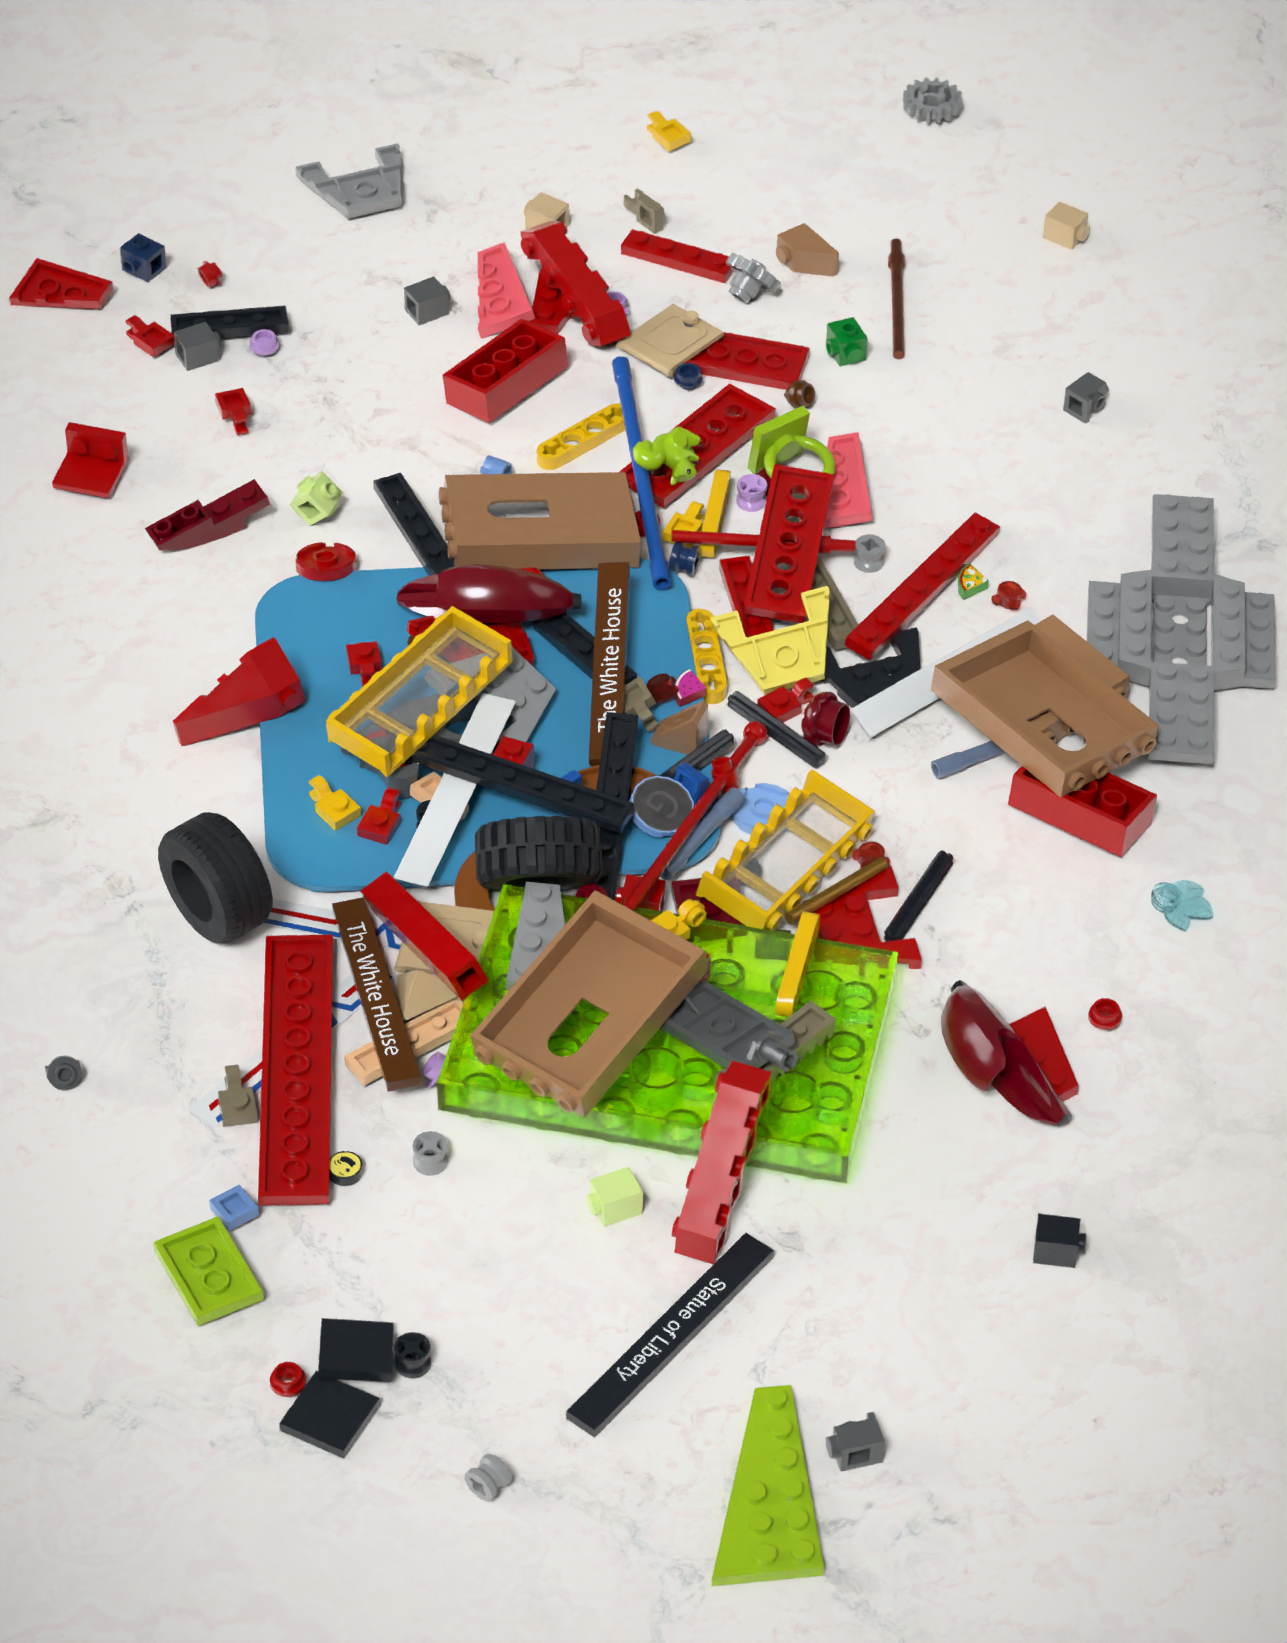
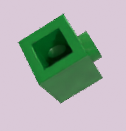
M854 317L827 323L826 350L830 357L833 356L839 367L866 360L868 338Z

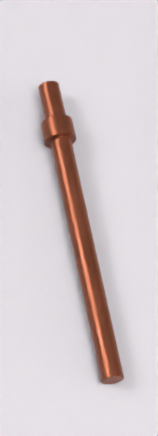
M895 238L890 242L891 253L888 255V267L891 269L893 357L895 359H902L905 355L902 269L905 267V255L902 253V241Z

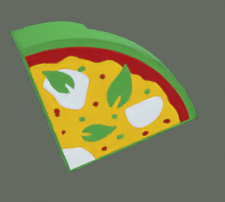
M969 563L959 573L958 593L963 600L988 589L989 580Z

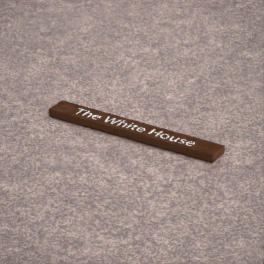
M629 562L598 563L589 740L590 766L600 765L606 713H624L630 589Z
M365 898L332 903L335 921L387 1092L421 1085V1076Z

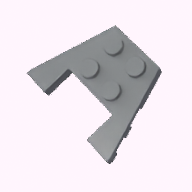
M399 143L375 148V158L380 165L379 167L331 178L327 176L319 161L295 166L296 177L348 219L401 207Z
M513 647V662L479 693L480 696L486 693L516 701L507 719L511 726L500 734L495 748L498 747L503 736L527 742L556 690ZM483 654L450 665L473 677L480 670L479 664L484 656H490ZM434 669L427 672L424 679L440 695L446 694L449 696L459 688V684Z

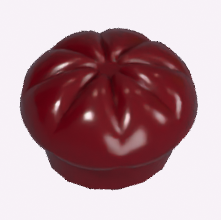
M821 692L813 696L804 710V718L801 722L804 738L817 747L826 743L836 747L839 746L844 740L849 726V705L839 702L837 696L832 692Z

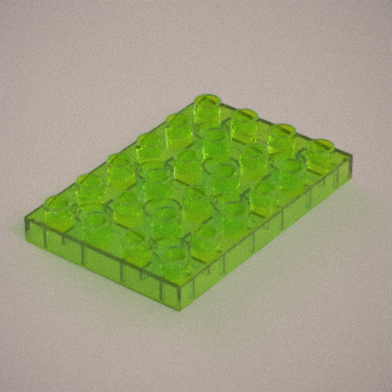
M503 884L478 959V963L489 981L465 998L437 1081L438 1110L698 1157L703 1142L700 1140L701 1131L705 1121L710 1118L717 1095L715 1092V1074L724 1067L662 1029H659L585 1118L574 1111L572 1113L566 1112L555 1100L546 1095L545 1097L537 1095L531 1090L529 1085L520 1080L513 1081L509 1079L501 1069L492 1064L485 1065L475 1057L470 1035L509 991L506 990V979L525 888ZM561 894L565 924L584 904L587 898ZM639 907L634 911L649 920L663 913L662 911ZM705 919L697 927L688 926L690 928V938L687 941L702 948L710 955V978L706 982L779 1025L788 1018L775 1015V1008L795 934ZM816 939L796 1011L809 1001H812L836 1018V1028L832 1038L828 1039L825 1037L821 1046L816 1044L811 1054L806 1052L802 1061L797 1060L793 1069L789 1068L790 1071L785 1072L783 1076L778 1074L775 1082L771 1083L770 1098L758 1119L755 1147L745 1167H758L807 1176L812 1179H824L847 1184L896 983L899 952ZM582 1000L548 1041L549 1050L553 1054L562 1057L576 1053L607 1017L608 1013Z

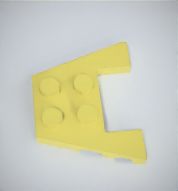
M828 586L801 593L808 618L807 622L746 638L738 610L711 617L713 629L764 695L782 686L786 689L793 688L797 681L805 677L811 682L825 679L830 602Z

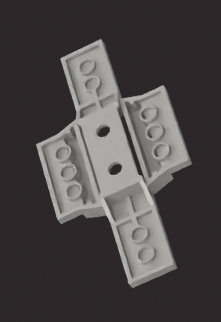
M1153 494L1151 570L1121 574L1120 583L1089 581L1086 641L1130 676L1129 681L1148 686L1149 717L1159 725L1156 745L1148 753V760L1213 764L1214 691L1236 687L1270 689L1275 687L1274 594L1245 592L1244 582L1214 574V498ZM1152 603H1153V662H1151V608H1152ZM1211 605V666H1206L1207 607ZM1184 616L1188 619V622L1178 624L1174 622L1172 617ZM1181 658L1186 660L1188 664L1173 663L1172 660Z

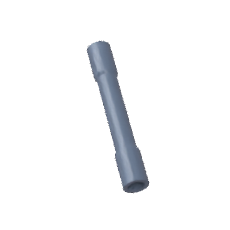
M989 741L968 750L955 752L931 762V769L934 776L940 779L962 771L970 765L1003 754L1005 751L993 741Z
M730 788L717 801L713 809L694 828L660 875L662 879L671 880L687 863L688 858L717 827L745 801V797L739 789Z

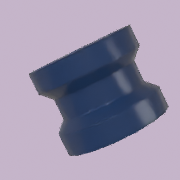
M675 542L670 555L669 569L676 573L678 571H685L687 575L695 576L700 562L701 547L692 546L688 548L683 543Z

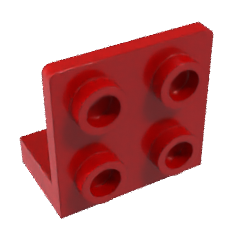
M69 422L65 429L67 454L52 481V487L109 498L129 460L126 432Z

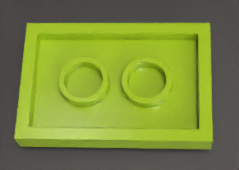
M218 1216L153 1242L154 1252L197 1326L264 1300L263 1290Z

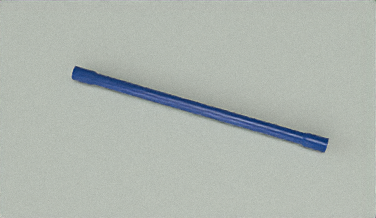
M619 356L613 359L612 369L615 383L618 387L648 547L650 572L654 588L664 590L671 585L668 562L665 560L649 471L640 467L633 457V448L639 441L643 442L632 387V374L628 358Z

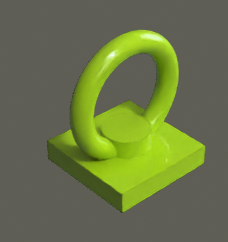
M804 406L787 412L754 429L748 469L753 474H757L765 467L768 476L771 478L774 464L778 465L803 453V448L813 451L821 458L824 465L822 472L834 474L836 467L835 459L830 450L818 440L806 436L810 412Z

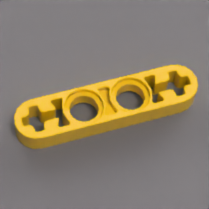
M611 404L541 443L537 447L538 466L545 470L558 469L625 431L621 404ZM591 428H598V429H601L602 431H601V432H590V431H588V430L591 429ZM577 441L579 442V444L568 445L566 444V442Z
M715 470L702 532L721 533L730 491L731 471ZM699 544V547H701V557L715 558L718 545Z
M695 609L688 613L686 623L696 675L706 687L704 700L708 704H718L726 698L727 680L718 634L711 624V617L714 616L708 610ZM698 623H702L704 630L699 631ZM704 642L709 643L712 646L709 648H700L697 646V644ZM704 664H712L716 666V668L713 670H705L701 668V666ZM709 682H714L715 690H711Z
M805 911L801 914L779 988L775 1015L789 1018L796 1011L818 935L820 914Z

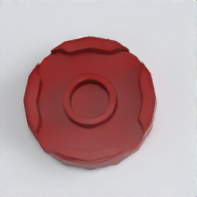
M326 542L307 545L296 554L297 558H295L296 572L310 580H337L350 575L356 569L355 551L349 546L337 542L334 543V547L326 546Z

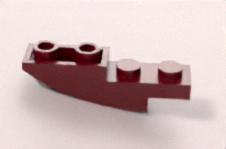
M253 479L205 506L199 500H196L151 524L145 530L158 550L192 548L227 537L246 528L245 518L271 504L265 492L257 481Z

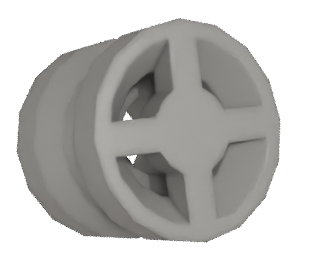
M866 534L857 538L855 541L856 553L854 555L855 567L866 573H873L882 569L884 566L883 554L885 552L884 540L873 534Z
M428 1131L417 1135L414 1139L413 1164L419 1173L433 1176L442 1173L447 1168L448 1144L442 1134Z
M485 1454L479 1460V1466L467 1471L464 1479L475 1496L484 1501H491L497 1495V1489L505 1487L512 1480V1476L507 1466L498 1457L492 1454Z

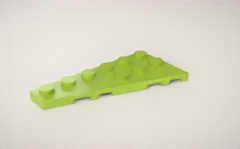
M791 1385L754 1389L712 1574L711 1587L824 1575L823 1558Z

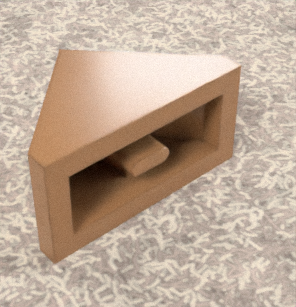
M703 700L662 719L650 742L654 746L685 755L690 754L701 746L707 738L709 704Z

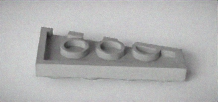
M526 881L506 979V990H510L565 926L560 885Z

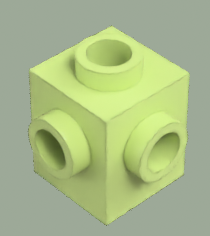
M322 471L313 477L308 475L298 483L296 487L298 492L291 501L290 506L311 526L323 518H328L337 510L339 506L337 502L343 492Z

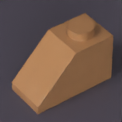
M806 223L777 235L776 257L793 272L831 277L838 275L839 252Z

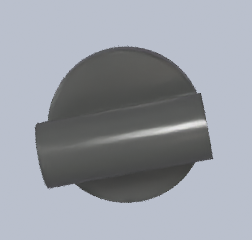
M58 1056L48 1066H45L47 1079L53 1087L59 1090L72 1089L79 1083L82 1076L79 1060L71 1056Z

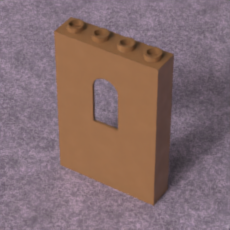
M625 472L445 475L444 487H439V505H442V523H445L448 558L454 559L455 567L482 564L515 569L529 567L538 569L598 568V563L629 562L630 568L639 567L641 539ZM547 502L549 517L500 518L490 514L488 507L495 503Z
M1028 620L934 667L931 691L1060 798L1072 791L1079 790L1095 779L1104 777L1107 773L1118 767L1127 765L1130 761L1141 755L1150 753L1156 745L1159 725ZM1050 710L1082 736L1086 745L1077 751L1065 750L1028 720Z
M595 890L470 1035L474 1055L483 1064H492L501 1069L509 1079L513 1081L520 1080L529 1085L531 1090L541 1097L546 1095L555 1100L566 1112L572 1113L574 1111L585 1118L708 971L705 950ZM582 1000L608 1013L607 1017L576 1053L562 1057L553 1054L549 1050L548 1041Z

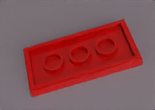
M724 332L723 337L685 363L697 365L700 368L701 375L787 390L792 382L801 380L810 356V347Z

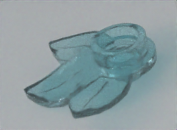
M1178 880L1173 884L1160 882L1151 891V903L1154 908L1164 913L1168 923L1182 931H1187L1190 919L1211 920L1214 916L1210 903L1202 897L1205 889L1193 881Z

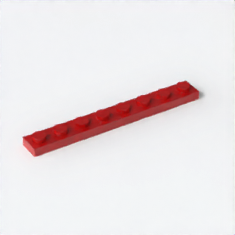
M976 512L973 513L846 636L844 646L871 660L960 573L962 568L969 564L998 536L1000 526Z

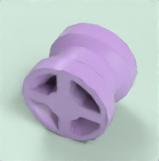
M747 474L739 478L736 498L738 507L747 512H756L763 509L766 505L767 481L756 474Z

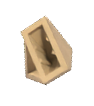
M422 970L398 974L395 997L403 1021L457 997L438 977Z

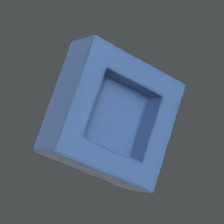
M240 1184L209 1200L211 1211L216 1217L220 1218L228 1232L259 1216L258 1206Z

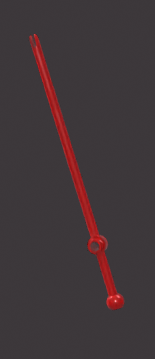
M758 721L748 723L743 730L744 739L731 757L723 756L712 761V783L625 900L623 906L632 911L636 910L720 792L725 794L730 788H739L737 769L754 746H759L766 741L768 730L764 724Z

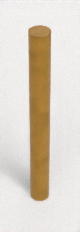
M883 857L876 859L784 914L786 922L790 925L800 920L803 911L812 913L888 868L887 861Z

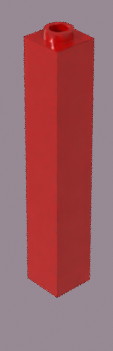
M387 871L360 890L373 913L461 1001L489 981L477 959Z

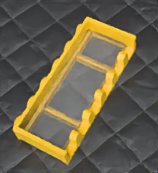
M452 606L443 615H439L434 623L422 634H418L408 647L402 652L397 653L387 666L381 671L376 672L367 684L359 691H355L346 703L329 715L326 720L328 742L338 744L374 766L385 777L390 776L513 662L511 640Z
M811 769L808 772L803 789L799 790L794 787L788 795L784 808L776 804L770 813L767 824L764 825L758 822L754 826L747 843L740 839L736 843L729 861L721 857L715 865L713 875L708 871L702 874L696 896L706 898L756 932L758 934L757 937L760 939L769 929L774 931L780 925L784 914L798 906L803 895L806 893L808 895L812 894L817 888L820 879L824 875L829 877L835 870L838 861L841 858L847 859L851 855L859 840L864 842L869 837L874 827L871 821L875 810Z

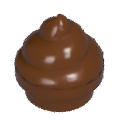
M796 380L787 388L784 397L794 409L801 406L807 408L814 403L815 389L812 384L807 383L805 380Z

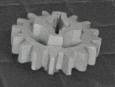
M924 77V81L920 82L916 79L914 80V85L908 84L907 89L903 91V109L908 110L909 116L916 115V120L925 118L926 123H930L931 120L941 123L943 118L950 121L951 115L958 116V112L962 108V91L957 90L956 84L949 86V80L939 82V78L936 77L934 81H930L927 77Z

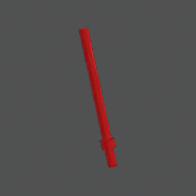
M672 530L671 542L757 547L759 535L685 530ZM822 535L819 554H830L831 551L855 552V540L831 539V536ZM793 540L782 541V544L791 547L797 544Z

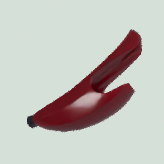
M482 564L456 566L446 569L439 574L413 580L404 585L396 596L397 605L425 616L433 615L437 618L453 606L482 624H507L543 620L558 616L570 609L580 610L582 603L581 594L572 593L562 584L543 575L521 569Z
M961 980L956 981L951 987V994L942 1011L941 1029L947 1049L964 1077L973 1086L982 1091H988L990 1085H992L1008 1103L1029 1118L1054 1126H1062L1069 1123L1072 1119V1114L1025 1044L980 992ZM998 1035H1001V1039H1002L1001 1043H1000V1040H999Z

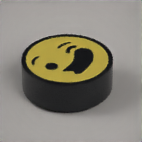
M341 1151L332 1155L329 1165L330 1180L340 1186H349L357 1183L363 1175L361 1158L350 1151Z

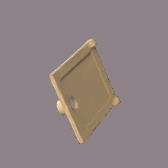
M672 304L632 331L630 336L620 339L616 346L620 350L630 353L663 372L667 377H672L675 369L723 337L724 332L700 319L696 311H686ZM684 324H693V327H686Z
M418 901L477 959L484 973L487 974L502 919V912ZM403 942L401 943L394 967L397 973H405L406 970H422L427 973H433Z

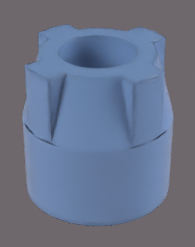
M491 455L486 457L480 468V473L512 474L513 471L512 463Z

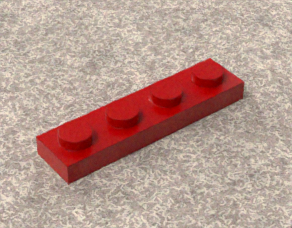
M632 229L621 244V254L724 284H726L734 272L726 264L729 256L677 242L669 238L652 235L644 231Z
M750 556L719 559V570L732 611L738 610L746 638L774 631L770 618L743 613L752 570Z

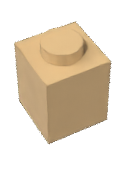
M540 192L525 205V229L548 221L563 222L567 228L569 226V203Z
M1059 201L1045 215L1043 238L1073 250L1080 241H1085L1089 234L1090 227L1087 225L1089 213Z

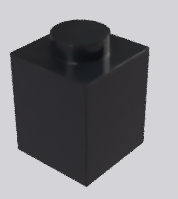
M1038 1213L1033 1263L1075 1268L1077 1254L1084 1255L1086 1233H1079L1081 1218Z

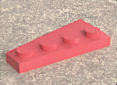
M505 242L479 251L478 332L480 338L482 339L506 330L521 318L527 321L535 319Z
M859 432L829 437L827 448L835 459L836 468L824 529L873 521Z

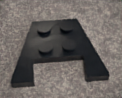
M917 627L900 631L890 641L897 655L894 657H886L876 661L840 668L830 647H827L825 679L821 681L824 684L830 683L837 690V695L851 708L859 705L921 669Z

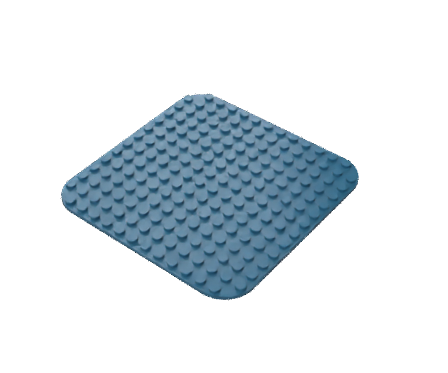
M640 558L639 567L630 568L626 665L637 673V678L641 677L656 701V704L650 707L649 710L659 725L662 719L703 701L704 698H699L681 707L678 706L675 700V682L677 678L688 669L697 677L686 623L687 615L691 612L686 586L680 577L669 569L671 585L664 590L654 588L650 572V560ZM423 567L357 570L344 578L332 581L310 580L297 575L271 587L262 596L256 607V646L272 637L278 641L300 679L306 701L280 717L260 722L266 854L271 866L281 877L294 885L309 889L312 892L361 890L386 871L394 878L417 830L416 809L420 802L413 797L397 798L398 801H401V806L397 812L400 814L401 823L388 845L357 836V826L370 805L380 807L387 787L377 773L365 767L360 768L357 757L342 753L341 746L334 742H328L326 720L334 710H338L346 703L355 691H359L362 688L360 674L350 675L346 645L377 641L382 669L392 661L397 653L402 652L408 647V638L411 636L406 631L408 621L426 616L397 605L396 596L398 591L407 583L428 576ZM598 568L539 569L547 578L562 584L572 593L581 594V609H570L566 613L595 637ZM533 621L522 622L523 631L527 633L534 656L533 667L556 688L527 740V743L534 744V769L561 778L570 771L575 770L578 772L592 767L589 764L592 679L534 630ZM440 655L437 656L439 659L443 660L444 662L448 663L449 665L452 664V663H450L449 661H447L445 658H443L442 656H440ZM428 666L424 667L380 707L378 711L387 714L410 702L439 695L424 680L427 672L433 669ZM638 718L633 766L645 769L659 776L687 756L654 746L650 739L656 729L648 733L642 721ZM367 719L355 732L363 731L373 722ZM469 722L455 723L447 729L453 733L463 735ZM506 722L502 732L511 726L508 722ZM707 733L705 742L709 740V733ZM712 761L698 770L709 778L706 790L713 781L711 774L713 770ZM418 764L419 780L432 772L437 773L441 777L444 774L443 772ZM321 775L327 781L333 793L342 789L361 807V816L334 831L315 812V803L317 802L309 795V792L314 789L309 784V780ZM477 784L467 803L469 812L466 814L465 819L458 822L428 886L455 885L461 866L475 851V834L483 824L487 825V823L492 821L497 822L502 819H514L516 817L570 816L562 813L557 814L553 810ZM717 797V798L715 799V801L712 803V805H711L710 808L707 810V812L704 814V816H703L702 819L699 821V823H700V822L705 818V816L713 809V806H714V805L717 803V801H718V797ZM631 817L624 829L619 875L645 874L672 838V835L663 836V838L651 836L643 832ZM721 824L688 858L687 863L679 871L698 863L714 849L720 837ZM395 879L403 888L424 887Z

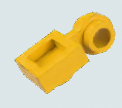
M688 899L679 907L678 917L668 909L650 921L687 940L690 938V928L688 926L697 927L702 924L706 918V911H704V905L698 900Z

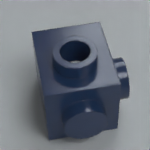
M138 233L120 247L122 270L149 283L167 268L165 246Z

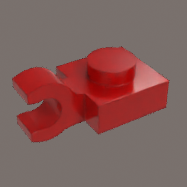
M136 315L125 320V323L131 327V329L126 331V335L133 340V344L153 358L175 344L174 335L155 321L147 325Z
M244 388L215 393V403L222 419H232L236 435L249 433L245 421H248L247 415L251 414V404Z
M377 641L346 645L350 675L360 674L363 687L370 681L375 672L382 670Z
M807 677L802 678L795 683L790 691L782 686L757 699V704L784 723L802 713L801 705L809 703L813 697L808 690L814 688V684Z
M388 787L383 794L380 807L369 806L357 826V836L388 845L401 823L400 814L397 813L401 806V801L397 800L400 790Z

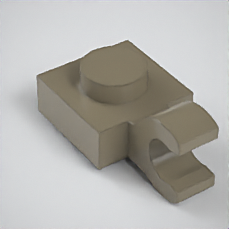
M635 189L634 198H630L628 195L623 196L624 207L636 213V221L654 234L663 230L664 207L640 189Z
M638 677L625 685L624 712L626 714L639 715L648 733L658 728L659 725L649 710L650 707L656 704V701L641 677Z
M238 1064L225 1066L226 1077H224L226 1090L218 1091V1103L223 1127L257 1123L258 1114L253 1088H242Z

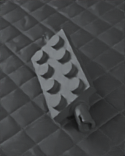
M705 980L695 985L660 1027L663 1031L728 1069L732 1060L757 1068L769 1061L784 1072L790 1071L789 1067L793 1069L798 1060L797 1053L792 1049H788L795 1044L793 1032Z

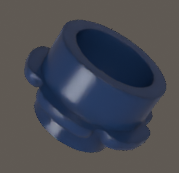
M684 363L677 368V375L674 376V381L681 388L691 390L702 383L703 377L697 365Z

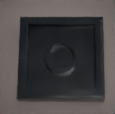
M321 1318L318 1378L391 1382L394 1322Z
M315 1371L280 1421V1431L344 1459L380 1407V1398L337 1379L318 1378V1371Z

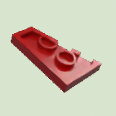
M36 258L10 295L9 300L13 306L101 309L114 288L110 280Z
M541 269L539 270L532 306L535 319L529 322L559 334L571 316H568L562 307L561 289L548 288L542 279Z
M1046 1006L1010 1023L1009 1026L1030 1051L1061 1100L1065 1101L1077 1095L1079 1085ZM998 1035L999 1040H1000V1043H1001V1041H1002L1001 1035Z

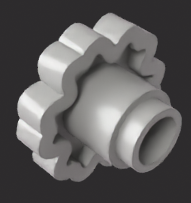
M732 252L726 261V264L736 272L730 282L731 288L728 292L745 303H748L751 298L754 299L760 288L775 293L781 284L775 276L765 270L767 268L765 265L753 258L749 260Z

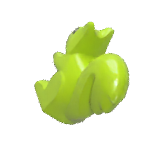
M677 427L669 431V433L660 434L653 442L649 440L639 441L633 448V457L635 462L645 470L653 471L659 469L662 464L667 465L672 469L670 485L674 486L678 482L688 481L696 476L695 464L691 461H698L699 456L694 453L691 446L698 445L701 438L682 427Z

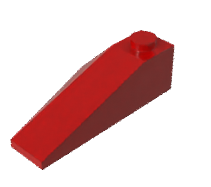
M274 637L246 652L239 659L241 664L228 676L225 673L217 679L220 683L207 696L200 695L172 721L178 742L182 747L280 717L306 702L300 679Z

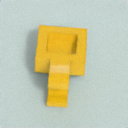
M657 110L648 114L647 117L653 123L647 125V129L652 133V137L666 150L671 151L691 142V132L675 118L667 121Z
M692 501L684 515L675 512L663 530V540L672 544L675 543L671 542L672 530L702 531L704 515H701L700 512L704 508V504ZM694 543L683 544L685 547L691 548Z
M321 775L309 780V784L314 788L309 792V795L317 802L315 803V812L334 831L361 816V807L342 789L333 793L327 781Z

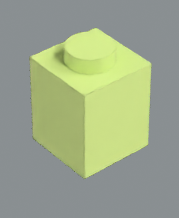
M629 1166L590 1179V1195L586 1196L587 1205L593 1216L597 1215L604 1227L643 1214V1191Z

